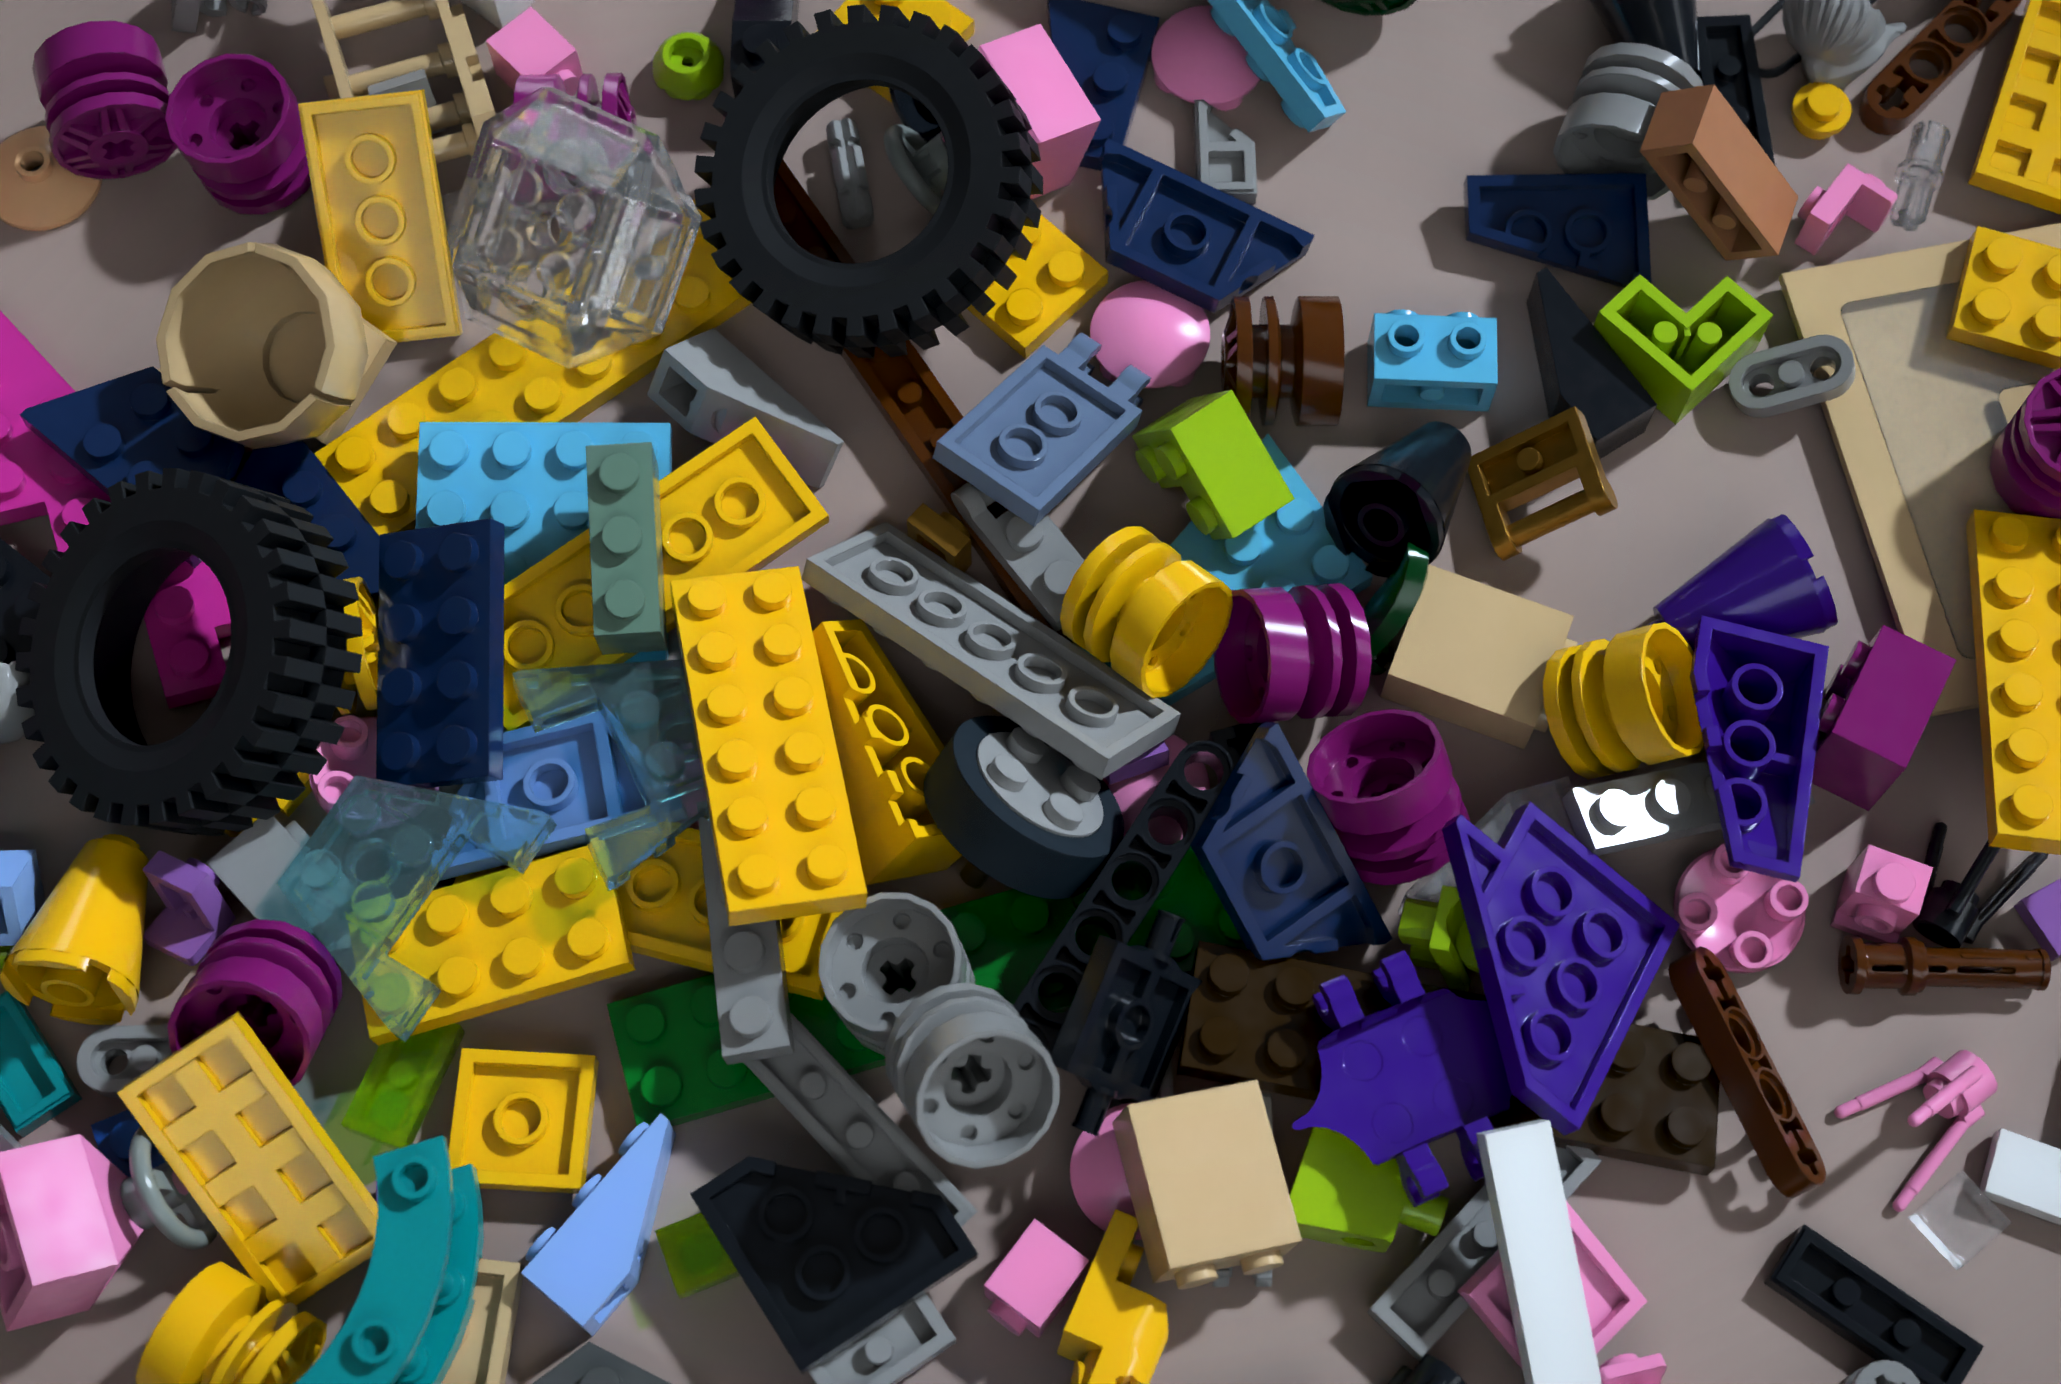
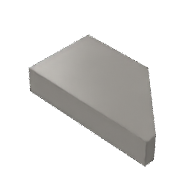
M1194 100L1196 179L1247 204H1256L1255 142L1238 128L1233 130L1211 112V106L1204 100Z

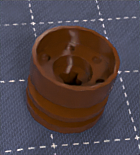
M1264 296L1261 302L1259 325H1252L1249 297H1232L1229 317L1222 332L1221 385L1222 391L1233 390L1249 420L1252 399H1258L1262 426H1272L1274 424L1279 399H1290L1291 412L1296 426H1336L1339 424L1344 390V324L1339 296H1298L1293 306L1290 324H1280L1274 297Z

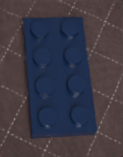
M489 518L380 534L377 789L396 792L503 780L505 526L503 523Z

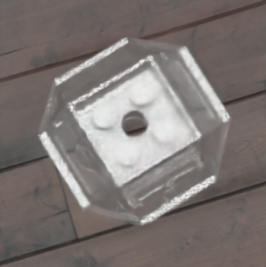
M541 87L483 122L447 234L452 268L456 275L465 317L467 320L566 368L581 367L628 346L653 338L663 333L702 217L691 196L686 195L677 170L658 135L554 87ZM554 216L558 221L560 229L557 241L554 240L551 234V221Z

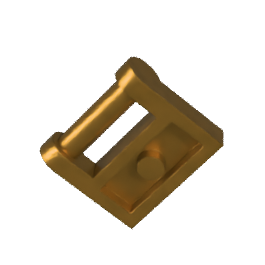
M1576 406L1471 456L1468 467L1469 477L1491 544L1503 561L1520 554L1523 545L1593 512L1598 516H1602L1618 508L1615 493L1606 479L1585 415ZM1578 478L1581 479L1583 490L1513 523L1510 522L1508 511Z

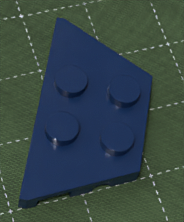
M1107 138L1100 156L1105 258L1107 263L1212 313H1216L1230 304L1232 297H1241L1307 254L1315 235L1110 138Z
M153 366L29 407L20 414L25 425L108 496L107 488L119 481L136 485L135 474L152 471L163 475V468H179L189 472L195 470L230 480L236 475L245 452L243 445L195 427L167 394L166 391L171 388L163 385L161 372ZM195 555L185 560L193 568H196L202 562Z
M301 440L275 447L253 449L234 482L291 500L290 504L303 507L314 516L311 523L325 527L334 538L327 548L342 552L349 566L348 569L336 578L343 580L362 577L370 590L371 596H379L380 536L305 442Z
M1263 723L1257 728L1190 844L1245 947L1257 959L1270 960L1292 957L1295 953L1299 952L1322 953L1339 950L1338 947L1370 944L1375 946L1386 944L1393 938L1324 808L1314 793L1278 723Z

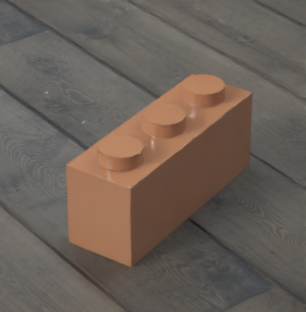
M1715 84L1661 92L1640 148V153L1726 261L1779 255L1799 198Z

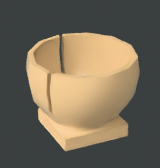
M247 242L206 254L171 289L156 336L162 383L171 388L166 391L190 422L195 427L210 434L252 449L275 447L314 437L324 444H329L341 436L397 345L395 340L362 318L360 306L335 275L317 260L272 243ZM185 391L205 392V393H187V392H185Z

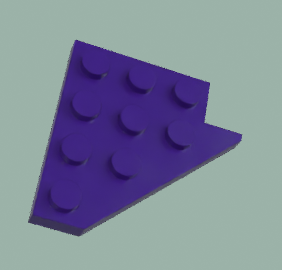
M1531 801L1515 810L1498 843H1495L1464 816L1459 814L1445 823L1442 833L1511 1094L1543 1120H1550L1551 1126L1565 1136L1580 1129L1680 924Z

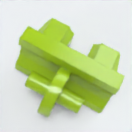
M1442 885L1439 903L1406 898L1398 936L1402 943L1411 944L1410 959L1414 966L1438 969L1449 989L1468 992L1471 980L1466 971V966L1478 973L1479 969L1457 887Z

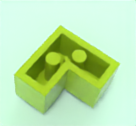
M1639 274L1598 312L1594 327L1656 402V408L1676 425L1731 373L1733 367L1740 359L1752 354L1756 350L1773 314L1728 276L1721 280L1696 305L1685 313Z
M1233 390L1190 398L1132 435L1139 448L1135 452L1136 460L1146 477L1153 483L1158 482L1161 488L1182 486L1190 500L1186 503V509L1192 522L1200 532L1205 535L1210 534L1212 540L1234 539L1295 499Z

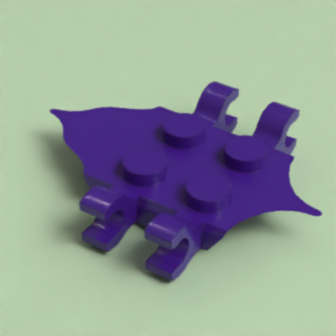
M1403 950L1379 961L1381 968L1371 972L1378 991L1392 1007L1365 1017L1345 974L1321 983L1319 985L1321 992L1312 996L1319 1016L1333 1032L1320 1040L1317 1047L1322 1069L1321 1087L1317 1100L1307 1114L1293 1122L1292 1128L1301 1130L1309 1127H1323L1342 1133L1354 1141L1367 1154L1373 1164L1380 1165L1396 1158L1403 1188L1415 1208L1440 1196L1439 1192L1449 1187L1441 1166L1428 1146L1431 1142L1456 1132L1464 1164L1472 1179L1477 1181L1484 1178L1476 1133L1494 1129L1489 1118L1510 1108L1512 1094L1487 1001L1464 999L1445 988L1425 993L1410 957Z

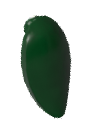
M1410 542L1407 543L1398 565L1363 609L1370 632L1372 655L1370 675L1372 676L1384 673L1386 669L1383 666L1388 661H1393L1394 650L1387 644L1397 635L1412 614L1421 597L1428 577L1429 553Z

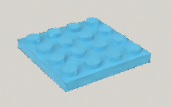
M419 422L415 529L489 518L505 524V585L589 528L586 446L651 442L658 463L660 481L672 472L671 423ZM669 632L667 633V651L639 652L614 670H668Z

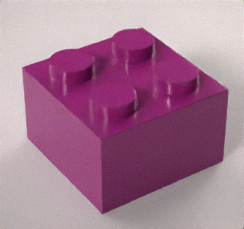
M1885 625L1880 628L1869 644L1858 640L1845 664H1840L1823 696L1828 701L1820 715L1812 784L1869 811L1906 769L1956 659Z

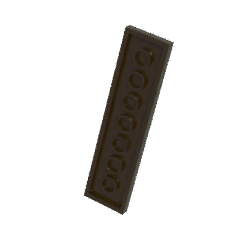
M1199 941L1195 949L1191 976L1202 980V983L1190 997L1186 1023L1183 1028L1177 1074L1230 1085L1258 1080L1260 1090L1316 1101L1322 1079L1321 1060L1317 1047L1320 1040L1333 1032L1322 1021L1312 1000L1314 994L1321 992L1319 985L1345 974L1365 1017L1390 1008L1392 1005L1382 997L1370 973L1287 957L1260 960L1250 950ZM1421 983L1425 993L1443 989V987ZM1448 989L1464 999L1487 1001L1485 995ZM1631 1024L1580 1129L1563 1136L1551 1126L1555 1147L1566 1149V1145L1587 1148L1600 1156L1707 1176L1715 1168L1720 1080L1698 1036ZM1514 1095L1510 1098V1108L1489 1118L1494 1129L1542 1119Z

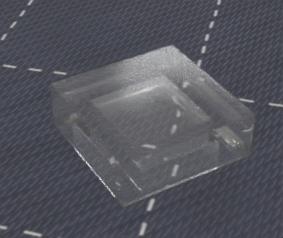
M1963 1170L1952 1177L1908 1217L1956 1270L1965 1266L2011 1224V1221Z

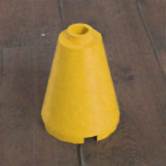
M106 834L101 838L91 839L84 844L4 960L0 972V980L3 988L16 1000L30 1006L32 997L35 996L53 1004L49 1016L87 1025H113L121 1022L124 1011H128L130 1016L134 1013L139 1000L148 878L142 869L149 862L147 856L140 851V846L134 840L118 834Z

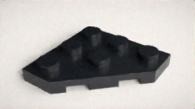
M748 1156L690 1193L694 1203L801 1374H804L978 1258V1252L942 1197L936 1194L916 1190L912 1192L872 1184V1181L820 1170L813 1172L779 1165L776 1161Z

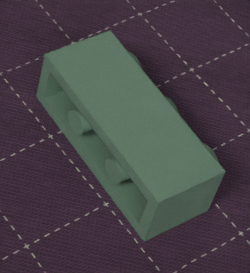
M652 443L586 446L594 637L602 655L667 651L659 470Z

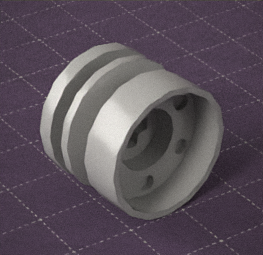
M1620 42L1600 47L1588 56L1572 99L1573 104L1569 106L1553 148L1557 165L1565 174L1646 173L1647 200L1659 198L1670 191V189L1640 153V148L1661 92L1703 86L1702 80L1690 65L1668 51L1647 44Z
M880 892L867 897L866 908L846 910L832 922L820 946L818 974L828 1002L837 1012L844 1025L864 1047L884 1056L885 1046L895 1020L914 999L943 985L966 982L975 984V976L968 956L953 924L933 903L910 893ZM897 977L903 981H908L912 977L916 984L910 992L902 988L894 992L891 987L892 981Z
M969 982L939 986L914 999L895 1020L885 1046L886 1074L896 1095L904 1105L907 1113L912 1117L928 1147L946 1161L974 1169L1004 1165L1028 1152L1048 1131L1060 1103L1059 1074L1049 1052L1036 1035L1029 1030L1024 1019L1019 1016L1014 1006L994 989Z

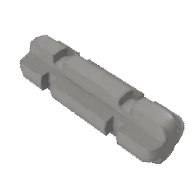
M845 118L841 121L833 120L827 124L826 133L842 223L851 230L858 227L866 228L873 223L874 216L857 123L850 118Z

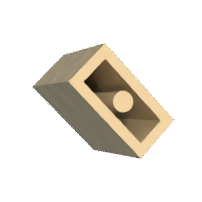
M1429 564L1428 577L1424 589L1412 614L1408 618L1380 697L1525 749L1534 729L1545 733L1548 728L1543 701V677L1546 663L1556 650L1577 646V641L1567 638L1574 616Z
M1258 1080L1129 1104L1112 1122L1153 1284L1175 1279L1178 1289L1193 1288L1217 1280L1219 1278L1217 1270L1239 1265L1242 1267L1243 1275L1270 1271L1284 1265L1282 1256L1302 1241Z

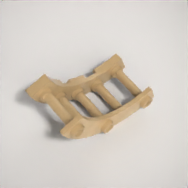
M311 0L333 74L323 76L330 100L369 95L367 86L423 68L427 79L446 74L448 79L459 76L463 92L452 94L454 101L427 108L431 132L462 124L463 129L461 132L432 139L436 164L471 155L472 160L484 157L489 174L513 168L461 4L450 6L448 0H391L331 17L326 0ZM427 15L430 21L441 18L448 42L438 44L439 51L349 75L339 43L340 39Z

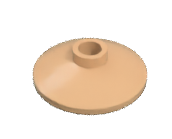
M46 126L22 130L0 144V220L18 229L45 231L72 222L91 206L102 184V179L75 175L59 165L52 153L49 142L50 133ZM42 165L39 169L31 171L33 168Z

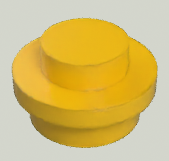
M1814 82L1803 86L1795 94L1791 104V115L1796 129L1805 137L1814 140L1827 139L1842 131L1847 125L1852 112L1851 103L1847 95L1835 85L1825 82Z

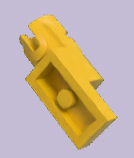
M1115 1209L1065 1325L1057 1351L1058 1355L1074 1361L1071 1384H1150L1163 1349L1168 1341L1167 1305L1152 1295L1130 1286L1144 1253V1247L1134 1244L1139 1227L1137 1218Z

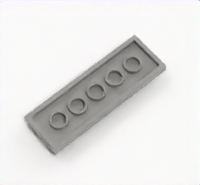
M887 522L806 559L801 579L824 594L827 600L842 606L872 626L876 633L893 640L921 659L924 665L939 671L969 691L976 700L990 705L1021 726L1027 734L1042 740L1072 760L1079 769L1093 774L1100 780L1172 736L1176 730L1181 716L1180 712L1158 698H1151L1112 668L960 569L953 567L946 560Z

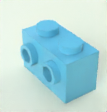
M1405 309L1393 310L1388 313H1374L1367 341V407L1489 411L1498 385L1497 318L1478 317L1469 312H1456L1448 316L1418 315L1414 311Z

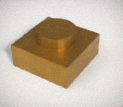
M922 503L907 519L908 536L946 560L953 567L965 573L972 565L971 539L968 530L950 513L942 512L939 515Z

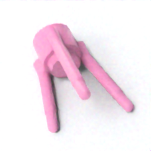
M1959 1050L1945 1062L1937 1057H1933L1919 1069L1855 1097V1099L1837 1106L1834 1110L1835 1116L1843 1119L1926 1083L1927 1085L1923 1087L1926 1102L1908 1116V1124L1911 1127H1918L1936 1113L1946 1119H1951L1955 1116L1954 1122L1893 1201L1892 1207L1897 1212H1903L1966 1130L1985 1115L1981 1104L1997 1091V1082L1990 1068L1972 1052Z

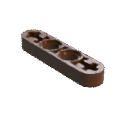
M1952 0L1871 82L1859 104L1858 114L1861 122L1869 130L1880 135H1894L1906 129L2011 21L2022 0H1996L1987 9L1985 15L1979 10L1983 0ZM1951 24L1961 25L1971 32L1973 41L1969 43L1955 42L1947 36L1944 27ZM1918 59L1926 60L1937 68L1939 76L1932 79L1921 78L1914 74L1909 63ZM1899 88L1904 95L1898 107L1893 106L1888 111L1883 109L1879 104L1887 103Z
M1700 946L1670 963L1668 972L1674 991L1772 1184L1787 1198H1795L1822 1185L1826 1179V1171L1821 1155L1721 961L1709 949Z

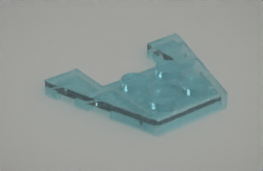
M682 659L528 669L512 673L514 689L535 733L600 711L646 807L585 829L586 844L608 891L620 887L629 880L630 871L648 857L653 855L655 858H658L674 846L675 837L702 816L706 820L710 818Z
M355 775L280 878L277 885L387 1028L397 1038L406 1042L441 991L434 983L389 957L387 954L466 843L474 845L523 874L557 825L552 817L543 811Z

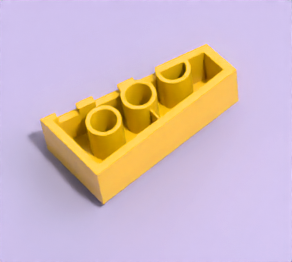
M854 619L821 622L812 632L866 885L947 870L962 855L937 827L927 808L923 792L925 776L944 749V745L864 621Z

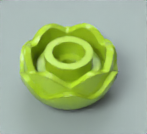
M696 32L677 33L667 38L656 51L653 57V78L656 85L660 89H664L674 99L685 101L701 100L708 97L713 89L718 88L722 83L725 59L720 48L708 37ZM693 63L691 66H684V64Z

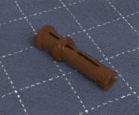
M1848 935L1841 941L1838 956V974L1842 990L1847 995L1861 994L1864 988L1897 989L1898 993L1902 996H1915L1917 993L1922 992L1925 987L2021 988L2044 991L2047 989L2051 978V962L2047 951L2042 948L2017 950L1979 947H1925L1924 943L1915 937H1900L1897 943L1863 942L1862 938L1858 935ZM1960 966H1962V967H2001V968L1998 969V970H1993V969H1958V967H1960Z

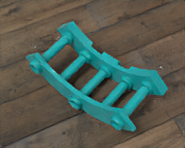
M444 1135L373 1156L377 1179L378 1217L375 1243L366 1277L358 1298L338 1334L313 1366L294 1384H441L460 1348L475 1303L473 1293L478 1275L479 1258L482 1259L484 1244L483 1203L477 1169L472 1164L451 1169L447 1140Z

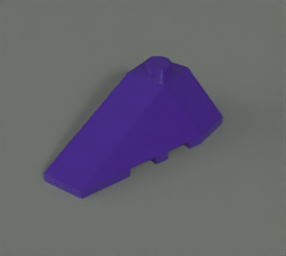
M1702 615L1697 625L1690 680L1729 865L1796 883L1801 875L1829 646Z

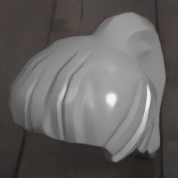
M1785 0L1782 7V22L1787 40L1801 56L1802 67L1807 80L1810 83H1829L1838 88L1845 87L1866 72L1882 57L1892 41L1905 32L1907 28L1905 23L1902 22L1886 24L1882 12L1879 9H1873L1870 0Z

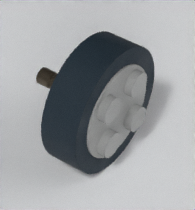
M979 716L962 723L932 764L924 779V798L931 817L945 838L968 860L960 872V877L968 886L975 889L981 888L990 876L1006 886L1036 897L1047 899L1075 897L1087 889L1124 837L1122 812L1105 782L1093 774L1079 769L1072 760L1042 740L1030 736L1023 731L1021 726L1009 718Z

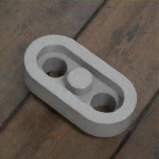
M1816 335L1749 354L1740 359L1730 373L1729 389L1733 401L1744 414L1756 418H1766L1835 399L1843 395L1854 381L1856 369L1850 347L1843 340L1832 335ZM1821 366H1830L1835 369L1833 375L1827 379H1817L1813 376L1814 371ZM1760 383H1770L1774 386L1772 391L1765 396H1756L1752 393L1753 388Z
M168 1025L107 1026L96 1030L84 1040L78 1051L76 1064L79 1076L86 1085L97 1093L106 1097L120 1098L117 1092L121 1088L173 1054L169 1046ZM127 1055L128 1063L126 1068L119 1074L110 1075L109 1066L112 1060L118 1056Z

